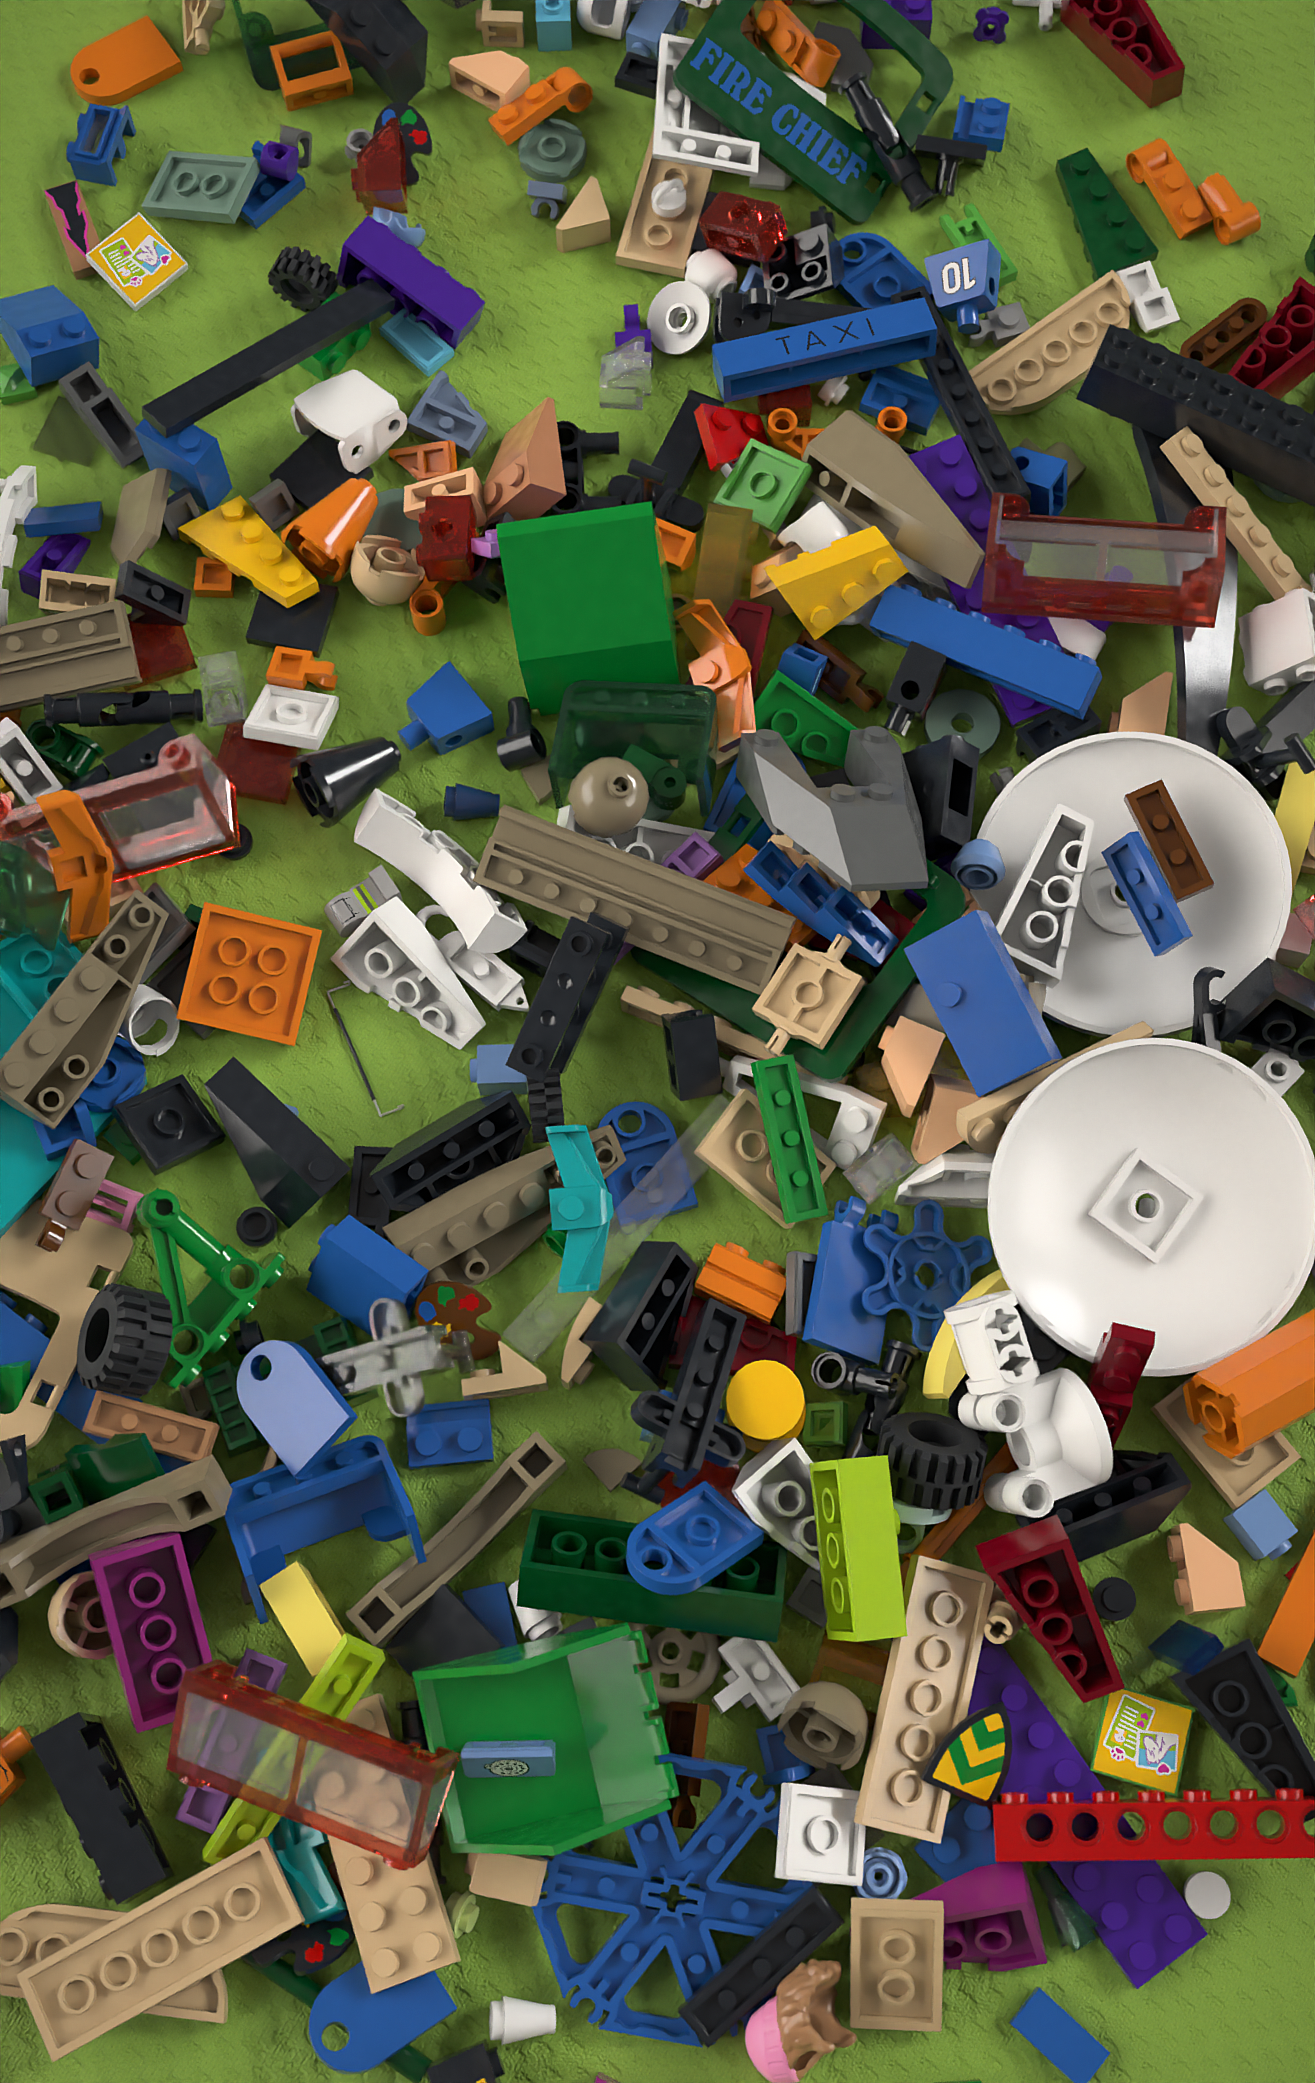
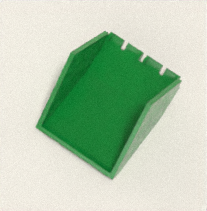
M652 501L496 524L518 661L531 709L538 708L540 716L567 713L566 704H572L574 712L604 708V699L608 698L610 699L611 707L641 703L640 694L647 693L648 701L675 698V689H680L682 683L675 618L672 615L674 611L672 585Z
M626 1622L570 1632L428 1666L412 1672L451 1852L555 1856L671 1809L669 1798L678 1796L679 1790L672 1762H659L658 1755H667L670 1751L662 1717H649L648 1711L659 1708L651 1670L638 1671L637 1664L649 1662L642 1630L630 1631V1627ZM553 1740L555 1742L556 1771L552 1776L470 1778L464 1773L461 1750L467 1742Z

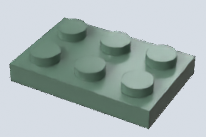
M169 151L142 204V208L148 216L235 224L260 172V164L253 157Z

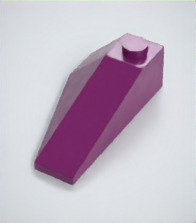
M1022 1861L999 1862L997 1864L977 1867L910 1899L943 1901V1962L946 1964V1969L961 1970L962 1962L987 1963L988 1971H1009L1048 1963L1032 1889Z

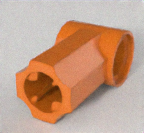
M1218 172L1212 174L1198 186L1197 192L1214 218L1213 229L1221 244L1229 245L1260 230L1261 218L1256 206L1250 201L1243 203L1224 175H1220Z

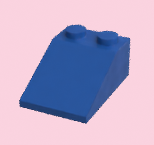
M54 285L0 299V333L31 387L59 380L87 362H90L94 369L99 368L98 335L85 313Z

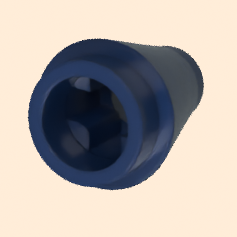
M455 783V786L445 787L444 817H453V821L488 818L490 816L498 817L500 794H493L492 792Z

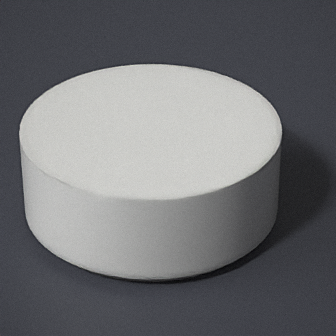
M1196 1872L1186 1880L1183 1887V1900L1197 1917L1205 1919L1218 1918L1227 1911L1230 1905V1889L1226 1881L1216 1873Z

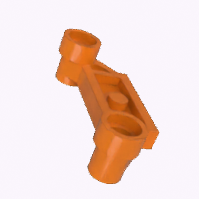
M886 407L880 411L875 428L899 445L900 437L903 436L906 430L907 416L898 407ZM787 408L775 409L768 417L767 430L770 435L771 446L776 450H784L800 461L807 444L825 429L798 428L795 413Z

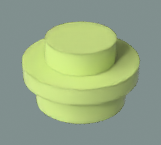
M455 1891L445 1904L454 1938H459L464 1932L469 1933L477 1921L479 1906L475 1905L476 1896L471 1892L466 1891L461 1894Z

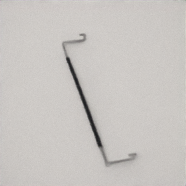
M350 980L344 981L343 983L346 985L328 990L327 995L371 1099L376 1106L379 1116L382 1117L403 1109L405 1105H398V1108L382 1114L379 1110L376 1098L356 1051L329 992L347 987L351 983Z

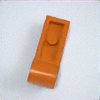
M765 0L756 19V27L760 30L761 36L804 81L815 87H825L841 56L840 50L832 43L816 38L781 0Z
M562 67L546 79H542L528 87L522 95L511 103L501 107L496 114L488 119L492 130L509 146L563 105L575 113L585 110L592 101L593 90L573 68Z
M1158 138L1127 154L1126 167L1130 177L1136 183L1146 182L1180 240L1210 225L1214 218L1165 140Z
M468 526L464 528L459 536L455 535L449 540L445 553L437 562H432L428 566L425 577L422 579L423 582L410 597L409 606L416 631L422 635H437L446 626L447 620L443 599L467 570L474 553L471 551V538L479 537V533ZM425 610H435L431 614H421Z

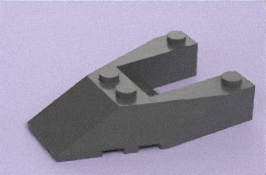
M869 726L864 730H851L844 770L854 786L835 784L832 787L816 788L779 732L759 729L755 733H741L735 775L771 832L775 835L786 834L793 840V849L801 855L812 854L819 860L818 868L850 892L927 888L928 872L922 819L901 748L887 729Z

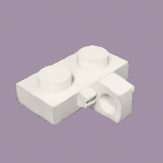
M733 1637L717 1649L731 1669L723 1676L729 1686L711 1699L721 1714L738 1701H741L746 1709L755 1703L768 1722H771L784 1711L793 1693L801 1689L766 1641Z

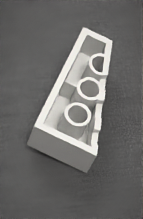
M1060 803L1050 814L995 923V927L1018 972L1026 976H1034L1035 981L1046 984L1051 989L1062 978L1063 963L1070 941L1073 916L1077 908L1082 874L1085 870L1095 824L1094 820Z

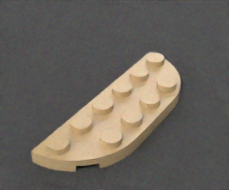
M1114 270L1108 272L969 371L990 414L1018 415L1047 405L1085 378L1110 324L1128 329L1130 298L1124 283Z
M1141 1021L959 1109L956 1116V1126L959 1135L977 1152L985 1154L996 1153L1005 1129L1018 1107L1049 1074L1085 1052L1125 1040L1151 1038L1154 1030L1144 1021Z
M54 1903L28 1907L7 1916L6 1919L0 1922V1995L25 1998L16 1974L128 1912ZM222 1969L215 1971L142 2013L226 2023L228 1995Z

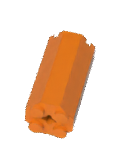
M1315 1309L1197 1373L1191 1378L1193 1380L1183 1386L1187 1415L1194 1426L1201 1422L1208 1433L1202 1435V1438L1208 1447L1233 1459L1315 1412Z

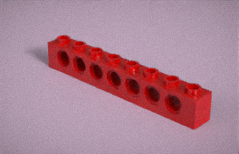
M1277 1788L1275 1789L1276 1797H1257V1789H1230L1228 1798H1211V1790L1205 1789L1183 1790V1798H1165V1791L1140 1790L1137 1791L1138 1799H1119V1791H1093L1092 1799L1074 1800L1073 1792L1069 1791L1046 1792L1047 1800H1029L1027 1792L1001 1793V1801H992L996 1862L1315 1858V1835L1308 1834L1304 1828L1306 1814L1311 1810H1315V1796H1304L1303 1789ZM1266 1810L1276 1811L1280 1817V1827L1272 1835H1263L1257 1828V1819ZM1219 1811H1228L1234 1818L1232 1831L1224 1836L1214 1834L1210 1827L1212 1816ZM1127 1812L1139 1814L1143 1821L1140 1833L1133 1837L1124 1836L1118 1831V1820ZM1171 1812H1182L1188 1818V1828L1180 1836H1171L1165 1832L1164 1820ZM1042 1813L1051 1819L1052 1829L1047 1836L1036 1838L1028 1833L1026 1823L1033 1814ZM1080 1813H1090L1097 1819V1829L1089 1837H1080L1072 1831V1821Z

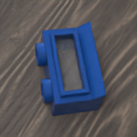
M90 103L87 113H81L78 117V136L75 142L70 141L68 143L66 158L68 163L71 164L76 179L116 187L117 178L111 164L113 157L125 158L126 146L122 135L134 137L136 129L128 105L121 109Z

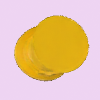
M759 1360L742 1367L731 1379L726 1395L728 1425L737 1427L743 1432L742 1438L747 1449L759 1453L774 1440L794 1437L797 1439L806 1419V1402L800 1381L793 1371L776 1361Z

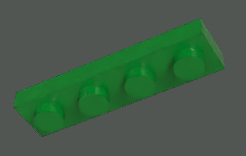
M794 1054L750 1063L785 1224L829 1215Z

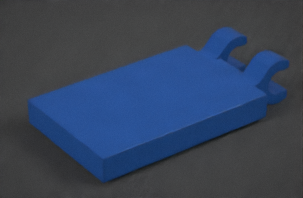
M850 1196L848 1203L842 1200L836 1202L834 1220L825 1222L822 1226L802 1341L830 1352H835L851 1360L863 1362L867 1366L879 1364L887 1313L874 1316L865 1311L862 1306V1295L869 1286L876 1285L882 1281L885 1271L881 1260L865 1248L863 1235L869 1226L876 1223L887 1226L894 1233L898 1226L899 1216L888 1210H882L881 1217L872 1213L868 1217L867 1228L858 1225V1223L864 1216L866 1201Z

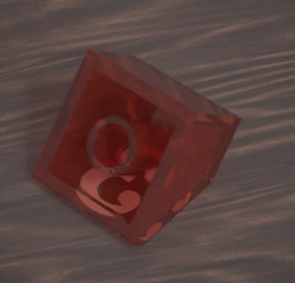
M398 117L390 118L357 154V168H351L352 189L356 191L357 203L363 204L366 215H373L374 207H380L399 214L408 213L405 141Z

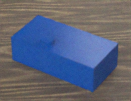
M974 910L904 948L978 1097L988 1096L1062 1059L987 911Z

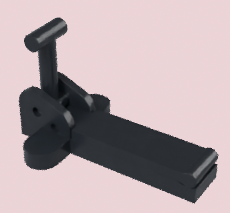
M751 288L744 294L722 291L720 298L714 299L712 335L715 343L718 344L762 334L767 329L781 330L861 312L871 308L776 298V291L768 288Z
M690 389L652 465L632 459L627 472L640 477V479L623 474L613 477L608 485V496L621 495V506L652 501L655 517L693 533L699 531L704 523V510L699 503L682 496L705 452L694 411L702 403L724 407V402Z
M1315 680L1298 683L1256 723H1254L1249 713L1240 706L1226 708L1218 714L1216 720L1217 729L1229 748L1220 758L1244 776L1264 800L1273 801L1279 799L1286 774L1284 770L1286 764L1297 762L1304 774L1315 770V759L1303 742L1315 729Z
M709 1298L704 1306L700 1308L671 1398L659 1392L649 1390L641 1393L631 1405L630 1413L634 1422L641 1428L653 1433L654 1436L642 1463V1469L647 1472L640 1478L627 1471L621 1480L620 1487L659 1505L665 1495V1490L657 1485L671 1471L674 1472L672 1484L682 1489L700 1471L703 1459L726 1468L733 1466L743 1457L746 1445L741 1435L715 1420L745 1324L746 1315L712 1298Z

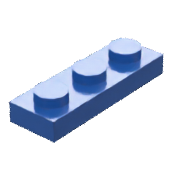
M1139 831L1129 832L1101 852L1155 957L1165 955L1193 936Z

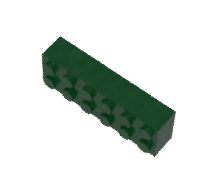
M539 1509L532 1510L519 1568L518 1607L777 1643L783 1608L788 1550L780 1543L763 1540L762 1545L698 1589L681 1595H664L641 1586L628 1570L626 1563L628 1539L633 1529L640 1523ZM647 1561L644 1563V1566L652 1570H659L665 1567L658 1561Z

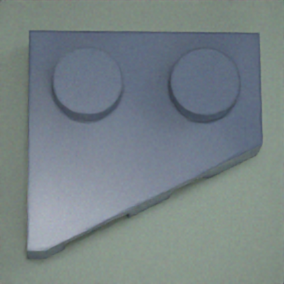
M439 370L408 417L406 426L408 431L432 442L447 440L455 442L456 453L471 459L488 432L486 421L477 411L470 407L469 401L463 393H458L449 382L448 375L442 370Z

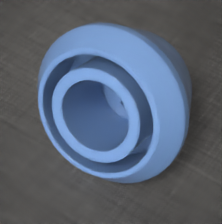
M975 839L964 844L951 864V873L954 878L964 887L973 890H987L996 886L1004 879L1006 872L999 849L985 839Z

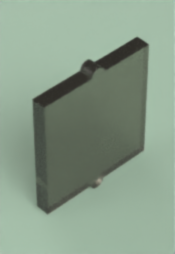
M58 396L36 439L33 449L57 457L59 462L67 460L89 467L100 442L68 400Z

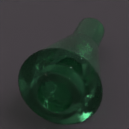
M1047 1865L1035 1872L1033 1875L1048 1899L1047 1905L1060 1948L1063 1949L1070 1946L1073 1953L1095 1941L1096 1937L1092 1931L1099 1927V1925L1066 1891L1062 1890L1050 1867Z

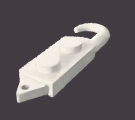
M440 905L426 906L416 914V917L424 926L427 919L432 915L441 914L446 917L449 916ZM453 931L440 940L430 934L456 977L498 1012L502 1008L529 1012L530 1008L523 989L525 984L523 977L495 954H482L468 950L460 931Z

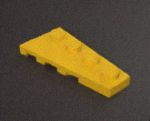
M241 495L177 528L181 540L189 545L194 543L210 559H219L227 565L229 571L238 577L243 575L250 579L255 588L286 608H290L320 591L318 581Z

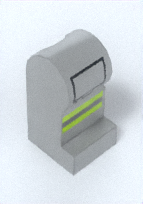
M382 865L368 873L369 878L352 887L350 891L334 897L326 904L324 913L341 937H350L373 910L395 896L403 902L400 891Z

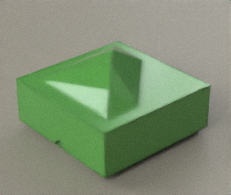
M18 363L0 367V400L3 405L38 398L36 386L31 387Z
M843 1401L806 1403L803 1445L807 1447L847 1446L848 1404Z

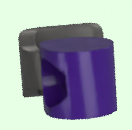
M280 124L279 143L269 141L262 150L260 158L261 173L285 181H292L297 173L298 166L307 168L311 164V132ZM298 142L304 147V155L300 158Z

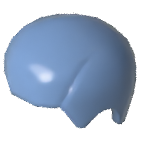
M380 207L373 208L372 218L387 225L392 233L405 243L411 244L416 248L422 245L425 239V230L422 229L421 224H417L415 228H408L406 216Z

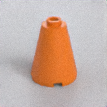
M350 478L289 523L281 532L282 542L285 544L289 540L294 547L291 552L308 571L321 579H324L327 575L334 576L332 582H339L346 575L357 541L360 544L379 503L375 487L363 478L359 480Z

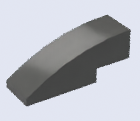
M90 362L85 363L59 379L60 391L96 439L122 469L144 457L134 430L137 424L111 387L108 388Z

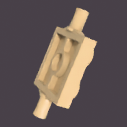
M182 0L185 52L195 55H206L209 53V41L212 36L213 26L216 20H221L224 15L225 0Z
M837 934L826 953L810 951L794 943L752 1008L756 1016L772 1023L776 1028L767 1045L764 1046L768 1053L779 1057L790 1038L804 1040L823 1050L865 984L862 976L846 969L840 963L841 958L852 944L848 938Z

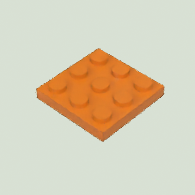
M204 902L176 1019L295 1046L322 930Z

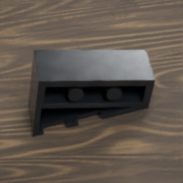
M642 1241L583 1338V1341L631 1391L644 1392L652 1390L660 1392L666 1390L668 1381L663 1379L667 1361L669 1355L676 1354L678 1342L673 1340L680 1317H686L699 1267L676 1242Z

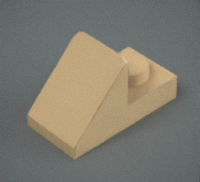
M498 1341L502 1373L495 1374L494 1369H481L471 1372L470 1378L461 1379L462 1393L465 1400L486 1398L490 1400L548 1390L546 1375L501 1341Z
M468 1853L464 1872L472 1876L469 1890L474 1894L527 1906H537L548 1861L538 1855Z

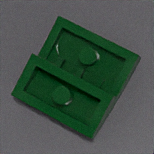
M146 1433L115 1434L105 1444L75 1445L64 1454L90 1506L165 1474Z

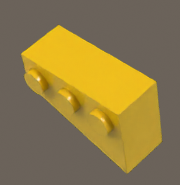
M876 526L830 542V547L810 554L806 551L798 554V559L777 567L775 564L763 568L814 640H817L909 572L891 544Z

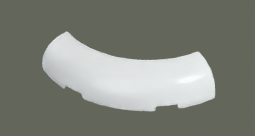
M375 788L358 818L354 842L395 866L427 892L455 923L466 942L468 950L485 954L498 953L512 947L525 934L527 928L513 903L507 902L505 904L496 893V890L473 882L479 863L441 830L430 832L414 818L416 813Z

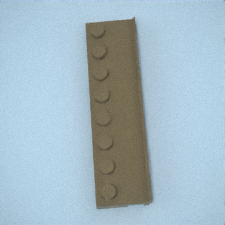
M121 600L0 627L1 713L43 704L44 694H50L52 698L76 697L77 693L101 692L143 682L142 678H140L125 603Z
M505 804L503 808H500L499 820L492 838L489 837L473 882L567 919L575 916L587 922L590 913L597 912L630 928L625 939L627 943L756 994H762L778 968L797 918Z

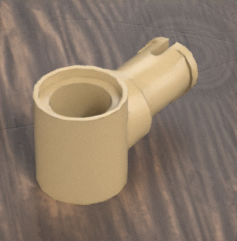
M995 1583L984 1626V1633L989 1641L1001 1644L1006 1640H1011L1025 1622L1018 1612L1013 1609L1005 1598L1004 1593Z

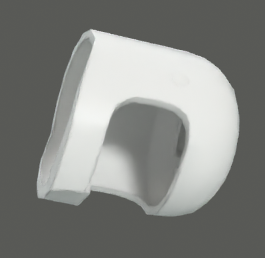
M578 0L576 10L578 22L589 33L621 40L628 26L632 0Z
M820 502L806 512L799 520L785 528L777 540L784 547H790L796 542L804 552L808 551L811 554L830 547V542L846 537L850 533L824 502Z
M139 984L117 1035L125 1038L137 1051L145 1055H156L158 1057L168 1051L179 1033L180 1020L176 1019L177 1008L171 1000L154 989ZM158 1019H162L167 1023V1033L159 1042L153 1045H139L135 1042L134 1038L146 1034Z

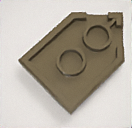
M156 468L123 486L110 547L111 554L119 567L120 564L127 560L137 563V560L142 557L146 548L152 549L159 539L172 471Z

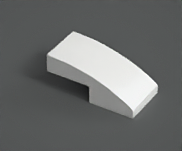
M1150 261L1116 273L1127 289L1131 303L1129 310L1145 333L1179 322L1180 318L1168 288L1161 289Z

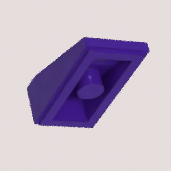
M76 533L50 536L18 572L21 590L25 594L39 599L42 569L74 573L91 545V540Z

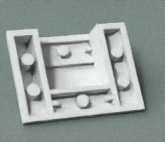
M661 33L652 158L756 177L758 174L759 142L743 140L679 91L673 82L675 69L695 40Z

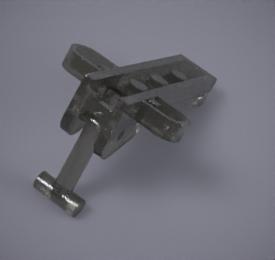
M380 1298L372 1304L369 1311V1322L373 1341L313 1359L343 1398L383 1387L389 1411L397 1417H414L424 1408L425 1393L421 1378L455 1369L454 1360H457L459 1374L476 1371L466 1329L451 1333L453 1343H440V1339L448 1335L446 1326L423 1325L411 1329L405 1305L395 1298ZM270 1373L263 1375L264 1379L268 1378Z

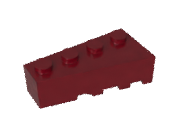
M1061 0L1060 21L1149 108L1182 95L1185 66L1146 0Z
M1300 276L1294 283L1292 291L1287 298L1284 297L1277 306L1276 313L1270 321L1266 322L1260 329L1256 340L1247 347L1228 373L1237 381L1254 389H1262L1269 393L1270 396L1279 400L1315 371V287Z
M1058 1515L975 1545L984 1570L1004 1593L1007 1601L1024 1620L1032 1635L1043 1646L1053 1663L1083 1703L1125 1688L1070 1540Z

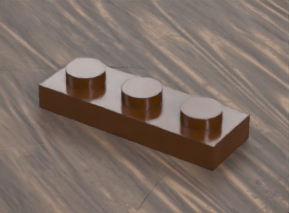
M1162 779L1126 794L1124 802L1176 904L1213 888L1214 882Z

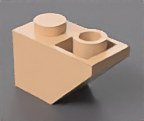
M1178 1524L1171 1528L1172 1536H1167V1551L1170 1561L1176 1562L1179 1579L1174 1581V1592L1178 1605H1184L1185 1615L1230 1611L1245 1607L1238 1562L1190 1524Z

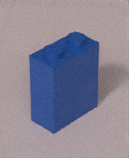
M145 418L134 429L150 471L156 468L172 471L169 489L177 493L186 488L191 493L196 505L203 510L209 512L215 509L233 488L217 438L196 425L191 424L167 439Z
M348 1215L337 1226L334 1224L329 1225L320 1236L318 1245L321 1246V1249L309 1266L308 1271L312 1274L306 1290L385 1346L409 1322L415 1307L416 1298L422 1290L429 1270L351 1215Z

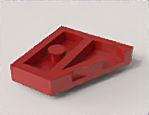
M704 403L694 411L710 471L716 472L730 462L736 464L751 438L767 446L769 445L759 414Z

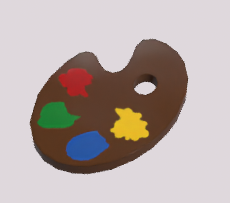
M441 1280L428 1284L418 1294L415 1302V1314L418 1325L426 1338L439 1350L459 1359L473 1361L492 1356L499 1349L498 1341H501V1335L496 1331L482 1328L476 1324L477 1317L489 1312L492 1308L490 1300L482 1293L461 1282ZM465 1332L471 1333L474 1336V1340L470 1343L463 1342L460 1339V1335Z

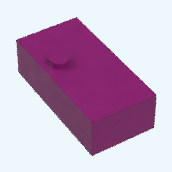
M177 1531L156 1533L88 1554L131 1722L136 1733L138 1734L224 1705L180 1534Z

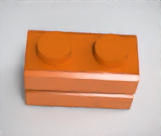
M727 1242L724 1247L716 1243L696 1281L694 1294L707 1300L712 1298L746 1315V1319L754 1318L764 1324L771 1325L786 1294V1270L769 1260H764L760 1264L747 1258L749 1252L737 1244Z

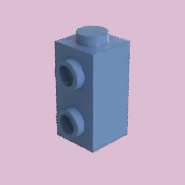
M644 0L626 31V53L633 52L659 61L661 33L675 36L678 30L682 31L686 26L689 11L685 9V2L682 0Z

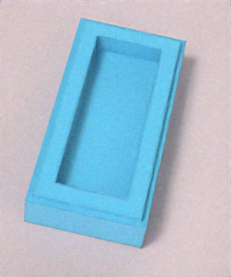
M404 307L379 328L380 335L425 375L430 377L455 356L454 349L422 321L415 322L416 316L411 313L407 318H404L403 315L406 313Z

